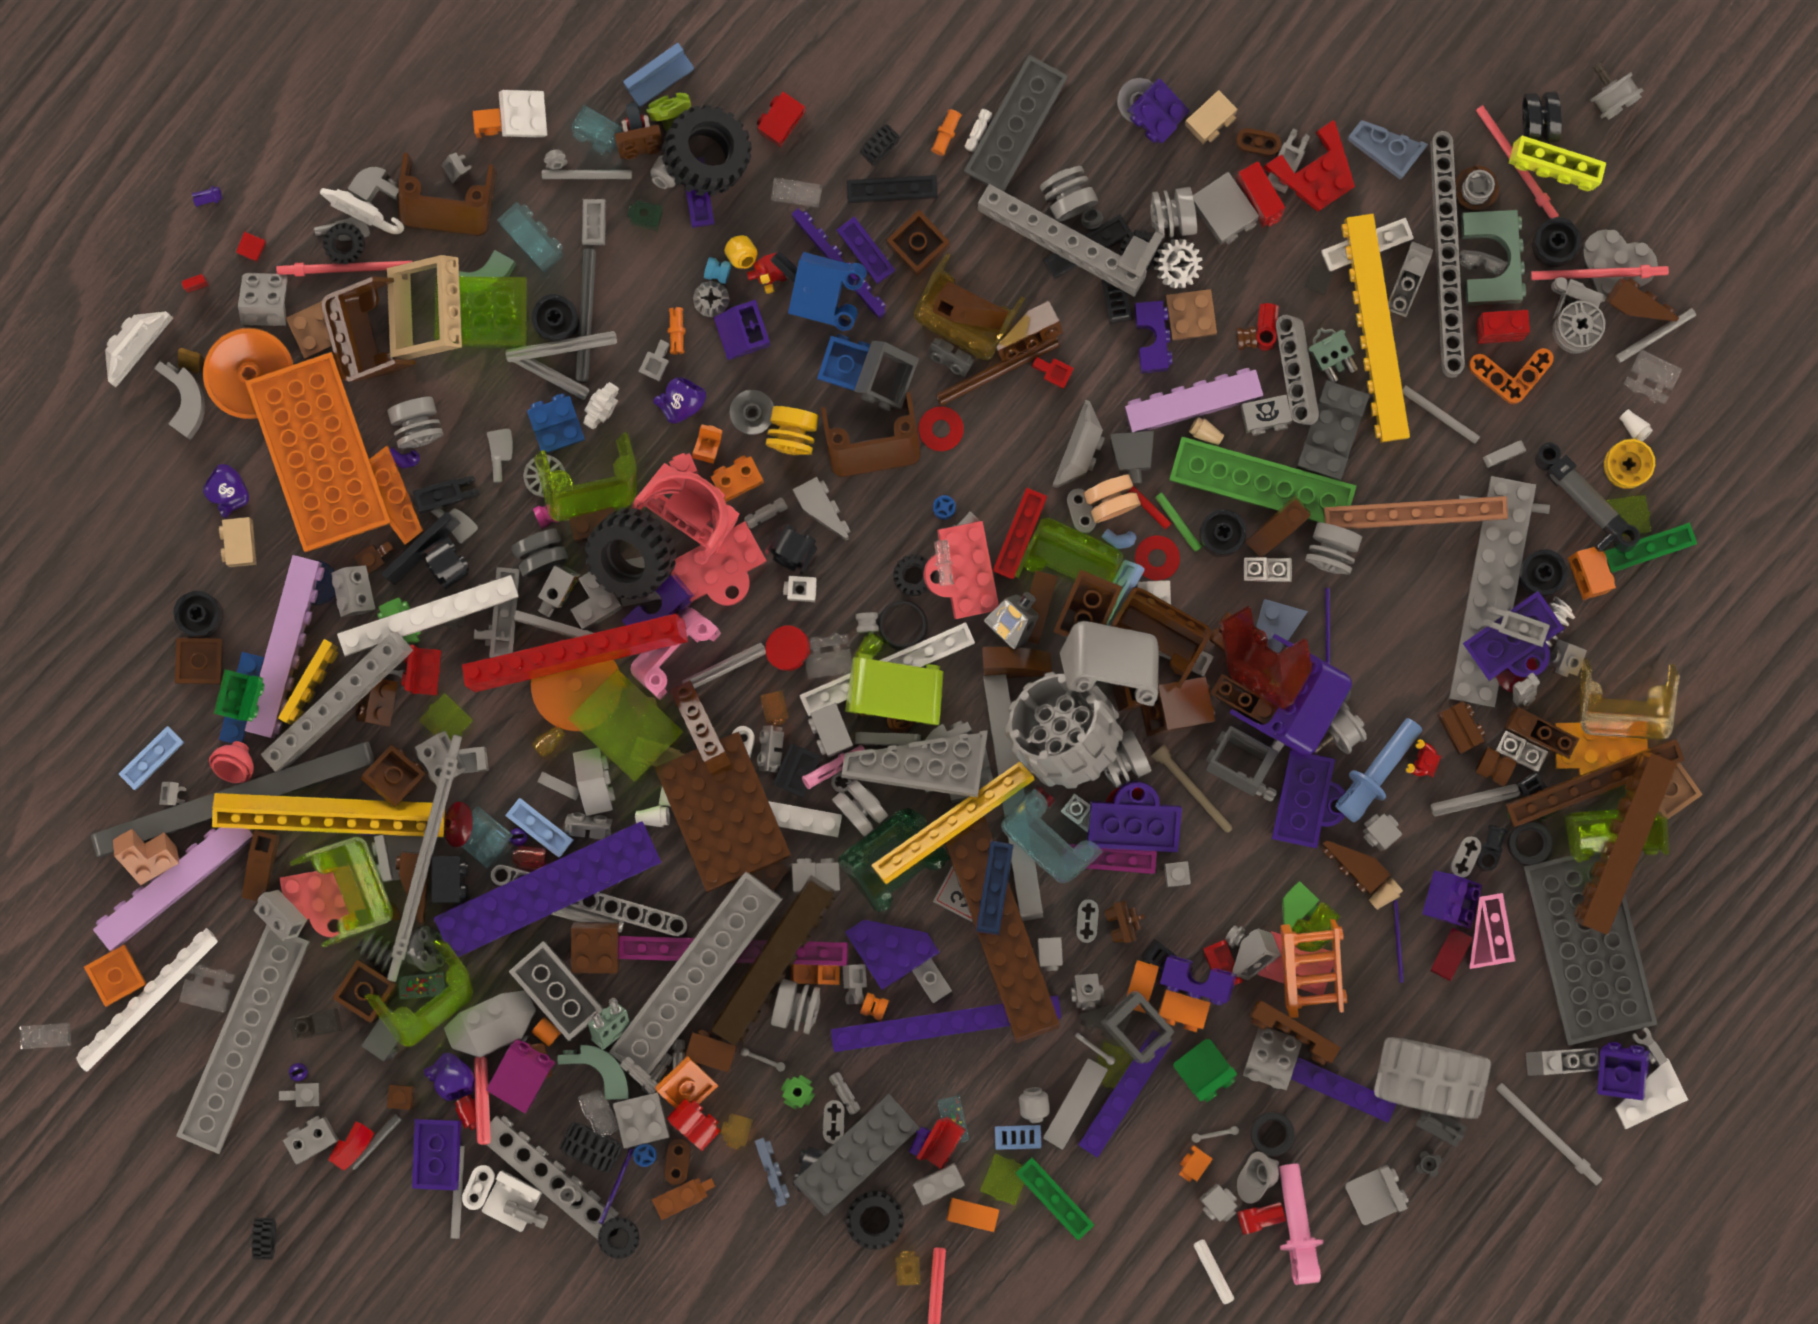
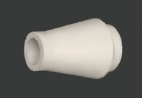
M1629 409L1619 418L1633 439L1644 441L1653 431L1650 428L1651 424L1632 413Z
M659 805L636 811V823L643 821L644 825L656 827L669 825V808Z

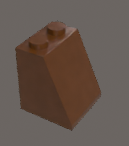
M1206 677L1185 680L1181 689L1176 687L1179 682L1158 685V696L1154 705L1141 706L1147 737L1215 722V710L1211 704L1210 687Z

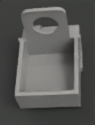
M1559 277L1551 284V290L1561 295L1553 318L1558 317L1564 300L1571 303L1588 301L1599 307L1604 294L1588 289L1584 284L1570 279L1567 282L1565 278Z

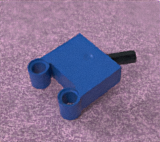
M777 252L771 258V262L794 282L788 314L834 325L842 331L850 330L853 327L858 316L857 309L851 304H844L841 307H838L843 283L850 290H857L862 286L867 275L866 268L862 264H848L803 252L797 268L781 252ZM850 274H857L860 279H853ZM841 315H848L851 320H845Z

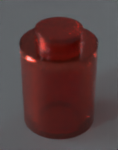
M519 845L518 850L513 851V863H516L517 868L537 870L546 866L547 848Z

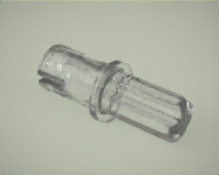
M935 541L937 559L935 566L938 567L939 586L953 585L951 568L953 561H950L948 541Z

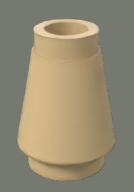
M1197 417L1189 429V432L1193 434L1192 437L1216 446L1220 444L1224 437V434L1205 418Z
M1391 877L1379 886L1369 901L1378 910L1400 897L1403 889Z

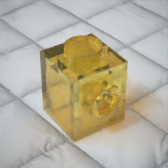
M731 1113L729 1121L723 1122L720 1133L724 1135L723 1140L727 1141V1146L735 1149H740L741 1146L745 1147L754 1119Z
M914 1251L900 1252L901 1256H896L897 1286L920 1285L919 1255L914 1256Z

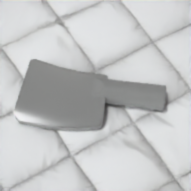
M354 217L314 227L316 236L326 234L332 226L343 222L353 224L356 228H359L364 238L370 235V231L366 223ZM348 235L338 236L339 241H352Z
M510 429L487 432L493 467V483L502 482L501 461H510L512 458L513 441Z
M441 508L430 511L438 519L445 513ZM454 508L450 511V514L456 517L460 524L452 531V534L462 544L478 530V526L470 517Z

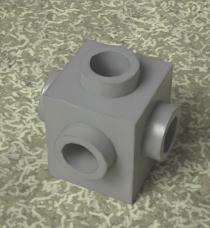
M1557 639L1555 647L1550 654L1548 665L1556 668L1555 673L1568 677L1570 673L1578 676L1580 669L1583 667L1587 650Z
M1098 973L1075 975L1073 980L1074 987L1070 988L1071 1001H1075L1076 1008H1082L1085 1011L1094 1010L1099 1006L1101 999H1104L1103 985H1099Z

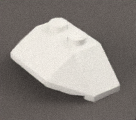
M169 313L137 314L124 321L120 333L117 336L113 335L107 342L108 347L105 349L108 382L115 387L118 386L172 321L173 317Z

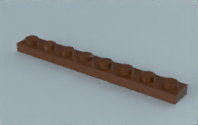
M1674 738L1506 804L1505 806L1512 825L1517 827L1626 784L1629 777H1633L1636 768H1634L1638 755L1642 756L1643 752L1653 753L1675 763L1685 761L1677 739Z

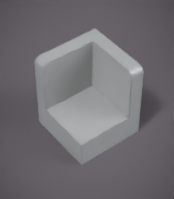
M486 747L459 749L458 755L467 769L464 773L489 771Z

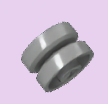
M853 780L847 785V790L854 799L851 801L844 793L840 792L832 801L865 837L873 830V825L866 816L869 814L875 822L881 823L888 814L879 805L880 802L868 788L865 789L858 780Z

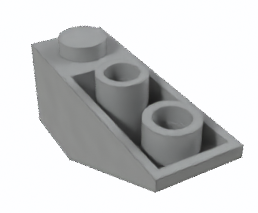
M1411 242L1388 301L1389 311L1407 317L1431 259L1433 249Z
M815 477L793 489V493L804 513L844 540L849 539L847 534L851 531L845 520H839L837 513L840 510L834 500L829 501L826 495L829 493V490L824 480L819 482L818 478Z
M1598 1048L1526 1053L1528 1076L1599 1071Z

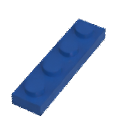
M242 652L237 672L260 677L264 657ZM225 717L219 740L229 743L235 741L243 743L247 721Z

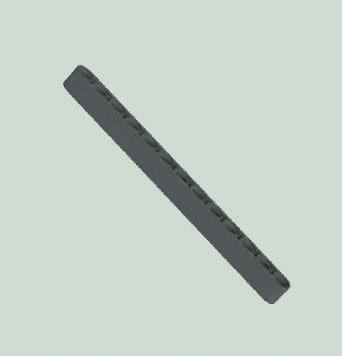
M365 742L216 793L284 796L368 768L375 762L370 742ZM215 793L90 835L96 857L114 853L113 839L131 829L145 843L164 832L168 835L212 820Z

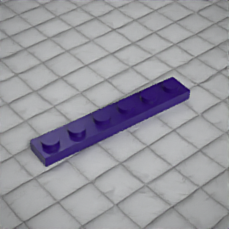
M799 208L792 213L793 220L821 253L828 259L844 262L840 258L843 255L835 245L831 247L826 241L828 236L821 228L816 229L812 225L814 220L807 211L802 213ZM854 273L850 274L853 279L858 280ZM864 280L862 286L854 291L877 319L880 320L886 315L884 309L886 305L879 296L874 298L869 292L871 287Z
M1152 1029L1139 1052L1141 1053L1160 1034ZM1172 1041L1164 1047L1160 1046L1154 1052L1156 1054L1155 1057L1148 1063L1144 1062L1141 1064L1132 1060L1078 1145L1098 1158Z
M1299 1057L1297 1058L1291 1080L1389 1123L1397 1103L1383 1100L1375 1096L1374 1091Z

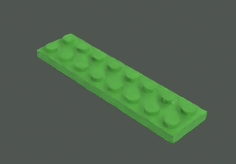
M1181 437L1169 479L1171 482L1274 511H1279L1289 500L1296 496L1311 511V516L1307 520L1317 523H1325L1324 507L1351 506L1356 490V485Z

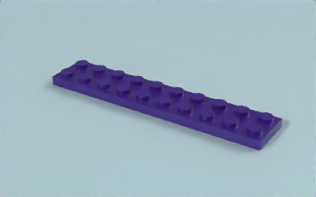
M643 821L444 912L434 917V920L452 959H456L662 862Z

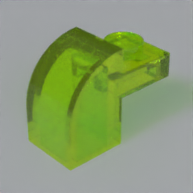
M1321 902L1310 920L1298 918L1292 927V931L1301 934L1331 930L1330 919H1335L1337 922L1341 916L1327 903ZM1331 939L1298 943L1297 947L1302 951L1314 952L1326 946Z

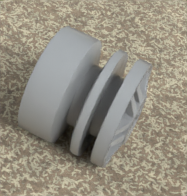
M1082 166L1064 169L1052 175L1040 185L1042 193L1048 192L1045 195L1046 201L1057 199L1050 206V210L1058 222L1079 215L1098 203V198L1092 187L1081 189L1088 181L1087 176H1081L1084 173Z
M1190 187L1175 189L1173 200H1170L1167 190L1163 191V201H1160L1158 192H1152L1150 205L1152 225L1156 232L1164 235L1162 239L1165 237L1164 228H1167L1168 236L1172 238L1174 236V227L1177 226L1182 236L1197 234L1195 205Z
M1588 301L1570 303L1559 313L1553 323L1555 342L1561 349L1569 353L1580 354L1590 350L1602 338L1605 331V318L1602 311L1595 304ZM1582 321L1584 325L1583 328L1580 330L1577 328L1578 323Z
M421 397L405 401L387 410L391 425L403 426L394 432L396 438H401L397 441L398 448L424 446L444 435L442 428H436L441 424L440 420L428 419L437 413L432 397Z
M1317 523L1313 538L1320 542L1321 546L1310 545L1309 550L1318 555L1307 554L1305 560L1323 571L1350 575L1352 568L1344 563L1354 564L1355 559L1346 553L1358 552L1362 536L1335 525Z
M1131 729L1123 732V738L1118 742L1119 746L1115 752L1116 759L1113 764L1109 763L1103 770L1107 779L1113 783L1115 788L1122 786L1118 777L1120 775L1126 783L1130 782L1128 775L1130 770H1132L1137 778L1151 772L1148 760Z
M783 979L778 991L771 1025L786 1028L790 1019L795 1020L794 1031H798L800 1023L804 1022L803 1033L809 1034L816 1022L820 1007V988L814 987L812 996H808L809 985H805L800 994L797 993V982Z

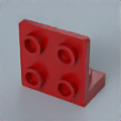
M409 645L413 651L404 659V663H407V671L402 674V686L411 694L437 696L442 651L417 648L415 645Z

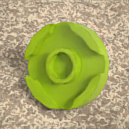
M676 93L677 97L669 99L668 95L656 99L648 105L649 109H646L649 119L652 121H662L665 131L668 132L672 122L682 112L691 107L688 94Z

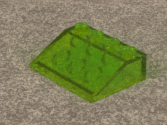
M437 276L435 295V341L440 340ZM459 276L462 347L519 348L528 346L527 277Z
M618 669L568 718L634 782L638 781L683 733L665 713Z

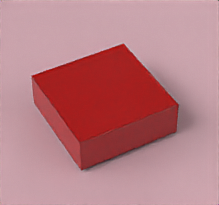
M244 232L236 253L258 262L266 241Z
M203 274L182 281L183 288L187 293L209 286L207 278Z

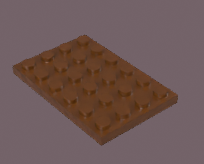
M739 731L719 739L731 764L711 774L698 749L655 767L707 893L740 879L745 872L752 874L791 857L789 848Z

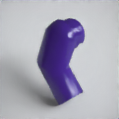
M393 447L390 449L396 465L400 468L414 467L420 462V454L417 451L413 450L411 453L400 454Z

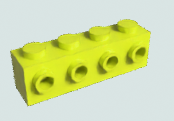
M1525 136L1519 137L1514 142L1509 159V164L1515 165V168L1518 170L1534 171L1540 177H1552L1562 184L1571 183L1584 191L1594 190L1602 183L1606 162Z

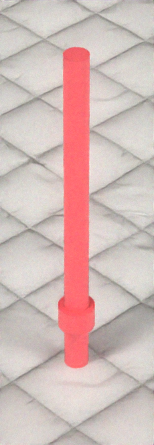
M1482 105L1476 112L1510 159L1512 146ZM1516 169L1536 197L1535 201L1538 206L1543 207L1550 219L1559 217V214L1550 203V197L1546 192L1543 193L1528 170Z
M413 261L312 265L295 263L294 265L277 266V274L305 276V274L387 271V268Z
M1640 265V267L1531 271V280H1551L1559 277L1565 279L1633 276L1650 278V276L1668 275L1669 269L1668 266L1650 267V265Z

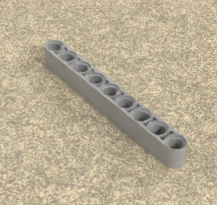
M498 865L493 868L491 879L495 884L503 886L529 872L505 865ZM501 869H505L508 873V878L504 882H499L496 877L497 872ZM599 892L593 894L596 903L592 907H586L584 899L570 905L673 936H682L688 930L686 919L679 915ZM609 901L617 903L618 909L615 913L610 914L606 911V904ZM631 907H637L640 912L639 917L635 920L629 919L627 915ZM654 913L660 914L662 918L658 926H652L649 921L650 916ZM677 919L681 920L684 924L683 930L678 933L674 932L671 928L672 922Z

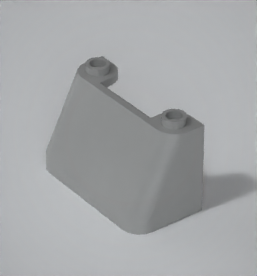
M1087 621L1078 622L1073 626L1060 652L1068 690L1085 692L1094 686L1096 680L1136 688L1135 698L1139 703L1150 706L1154 705L1158 696L1159 646L1154 635Z

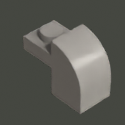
M369 167L360 171L348 187L349 192L362 201L371 203L379 190L399 201V184L391 179L385 181L389 174L386 170L379 167Z

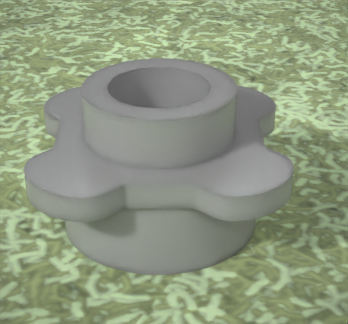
M561 150L549 151L544 158V163H547L546 168L553 170L562 168L568 163L565 159L566 155Z
M1233 926L1228 932L1225 941L1229 943L1232 949L1236 945L1240 946L1241 941L1246 937L1244 934L1245 930L1242 926L1240 928Z
M567 1181L565 1186L554 1191V1196L560 1200L561 1206L565 1209L570 1208L573 1202L580 1201L582 1197L581 1193L577 1192L574 1188L572 1181Z

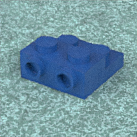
M837 334L836 337L831 336L817 380L854 391L870 344L858 341V344L850 342V338Z
M559 394L552 397V402L546 404L543 401L535 402L530 405L531 409L527 410L542 455L586 441L570 396L565 397V394Z

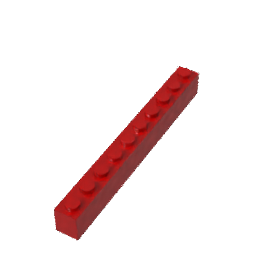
M672 614L462 664L465 687L474 692H479L686 643L688 639L685 620L677 614Z

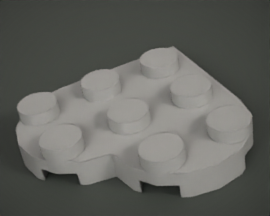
M1600 230L1593 233L1584 243L1582 250L1586 269L1640 267V265L1658 267L1656 255L1646 243L1634 242L1627 244L1616 230ZM1633 276L1590 279L1595 291L1604 294L1601 302H1604L1620 278L1624 280L1631 278L1641 288L1648 284L1654 276H1650V278Z

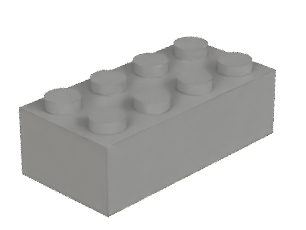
M546 941L540 943L509 970L510 974L568 1041H571L588 1026V1023L593 1020L592 1014L594 1012L602 1013L604 1009L580 980L571 973V970Z

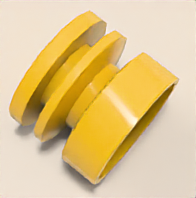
M774 406L770 422L779 426V429L768 430V435L775 438L766 439V446L785 454L811 455L813 448L805 444H813L814 438L805 435V433L817 430L819 415L801 409Z
M1636 439L1623 440L1607 452L1603 462L1604 472L1608 480L1615 486L1623 489L1635 488L1645 483L1652 476L1655 468V456L1651 448L1644 442ZM1627 459H1630V463L1634 465L1629 471L1626 470V466H1623Z

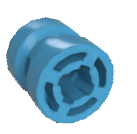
M709 257L704 279H718L719 283L726 284L731 270V263L728 261L721 263L716 258Z

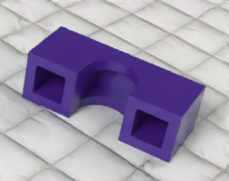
M1163 301L1135 303L1136 329H1149L1155 335V343L1153 345L1139 348L1140 372L1142 374L1168 371L1169 365H1172V352L1167 351V343L1170 342V331L1165 329L1164 321L1168 320V309L1163 307Z
M671 575L656 590L662 600L661 609L657 613L652 614L644 605H638L622 622L625 625H630L675 614L679 609L681 611L686 609L691 604L690 599L694 595L677 575Z
M1174 955L1167 957L1160 984L1166 985L1165 989L1173 992H1179L1180 989L1188 992V996L1198 999L1201 996L1210 998L1209 1002L1217 1005L1230 1001L1237 974L1214 968L1210 971L1206 982H1198L1191 974L1193 961Z

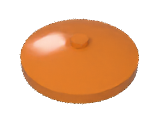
M256 328L236 329L221 336L209 349L203 366L204 385L211 400L224 412L238 418L256 419L258 417L245 381L294 364L286 346L271 333Z
M610 660L531 679L532 698L540 714L554 726L567 731L590 730L603 724L615 712L622 695L621 673L616 662Z

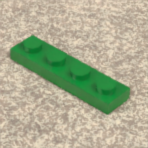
M1687 523L1639 539L1633 550L1624 553L1616 548L1604 551L1607 557L1610 573H1614L1697 545V541L1691 524Z
M1032 1157L1015 1172L1077 1241L1094 1226L1093 1222Z

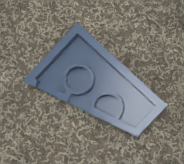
M1363 120L1360 121L1347 138L1349 142L1400 180L1428 145L1424 142L1419 143L1411 140L1402 134L1400 136L1388 132L1385 128Z
M1264 599L1245 665L1268 671L1285 646L1283 643L1272 638L1274 633L1288 641L1308 611Z
M765 1138L755 1141L763 1167L767 1171L770 1187L773 1193H775L777 1207L783 1206L788 1203L786 1198L790 1197L786 1184L781 1185L778 1177L782 1175L778 1162L773 1163L771 1154H774L770 1140L765 1141Z

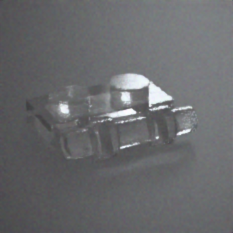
M1641 349L1630 370L1638 374L1636 380L1627 377L1624 385L1632 388L1631 391L1635 393L1640 392L1650 397L1649 399L1654 402L1659 401L1665 404L1669 396L1661 393L1662 389L1665 387L1672 390L1682 369ZM1645 378L1656 383L1654 389L1643 384Z
M836 633L831 634L832 637L819 639L818 637H811V640H809L810 649H813L814 655H809L805 659L808 679L851 673L852 659L850 649L841 650L840 644L849 643L847 634L838 635ZM833 646L834 652L821 654L820 647Z
M203 964L194 965L188 973L196 974L194 981L185 979L179 1002L225 1013L231 990L223 989L222 986L224 982L233 983L235 975L226 973V970L223 969L218 971L209 969ZM203 978L216 979L214 986L203 984Z

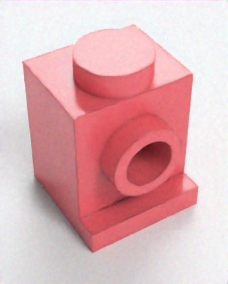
M685 453L679 454L669 462L670 466L679 472L690 470L695 474H699L690 453L686 455Z

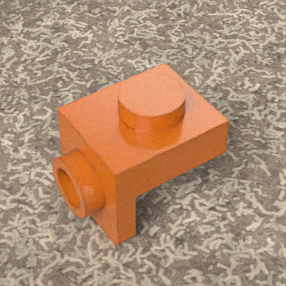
M702 424L692 458L714 464L723 431L714 426Z

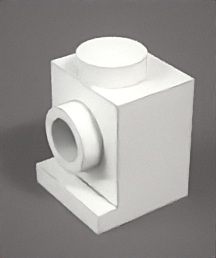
M789 576V582L784 581L783 595H788L787 599L791 601L815 602L817 579L814 577ZM798 586L804 587L802 594L796 592Z

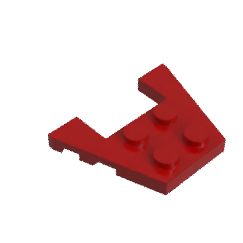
M1334 120L1315 132L1328 152L1302 170L1294 173L1282 154L1264 166L1266 171L1272 172L1277 176L1282 184H1287L1296 192L1298 197L1317 212L1355 187Z

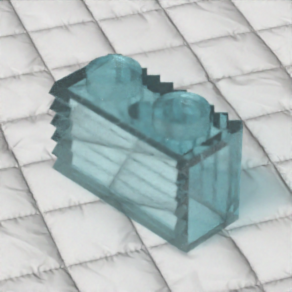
M585 105L570 127L574 133V138L583 143L587 140L593 144L592 148L601 154H604V152L611 154L616 145L614 134L623 132V127Z

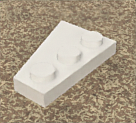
M1666 1058L1667 1062L1660 1065L1646 1077L1645 1098L1643 1101L1625 1098L1615 1107L1624 1129H1628L1688 1100L1668 1058Z

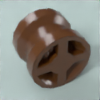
M1250 326L1248 329L1236 328L1238 350H1244L1245 347L1257 348L1255 326Z

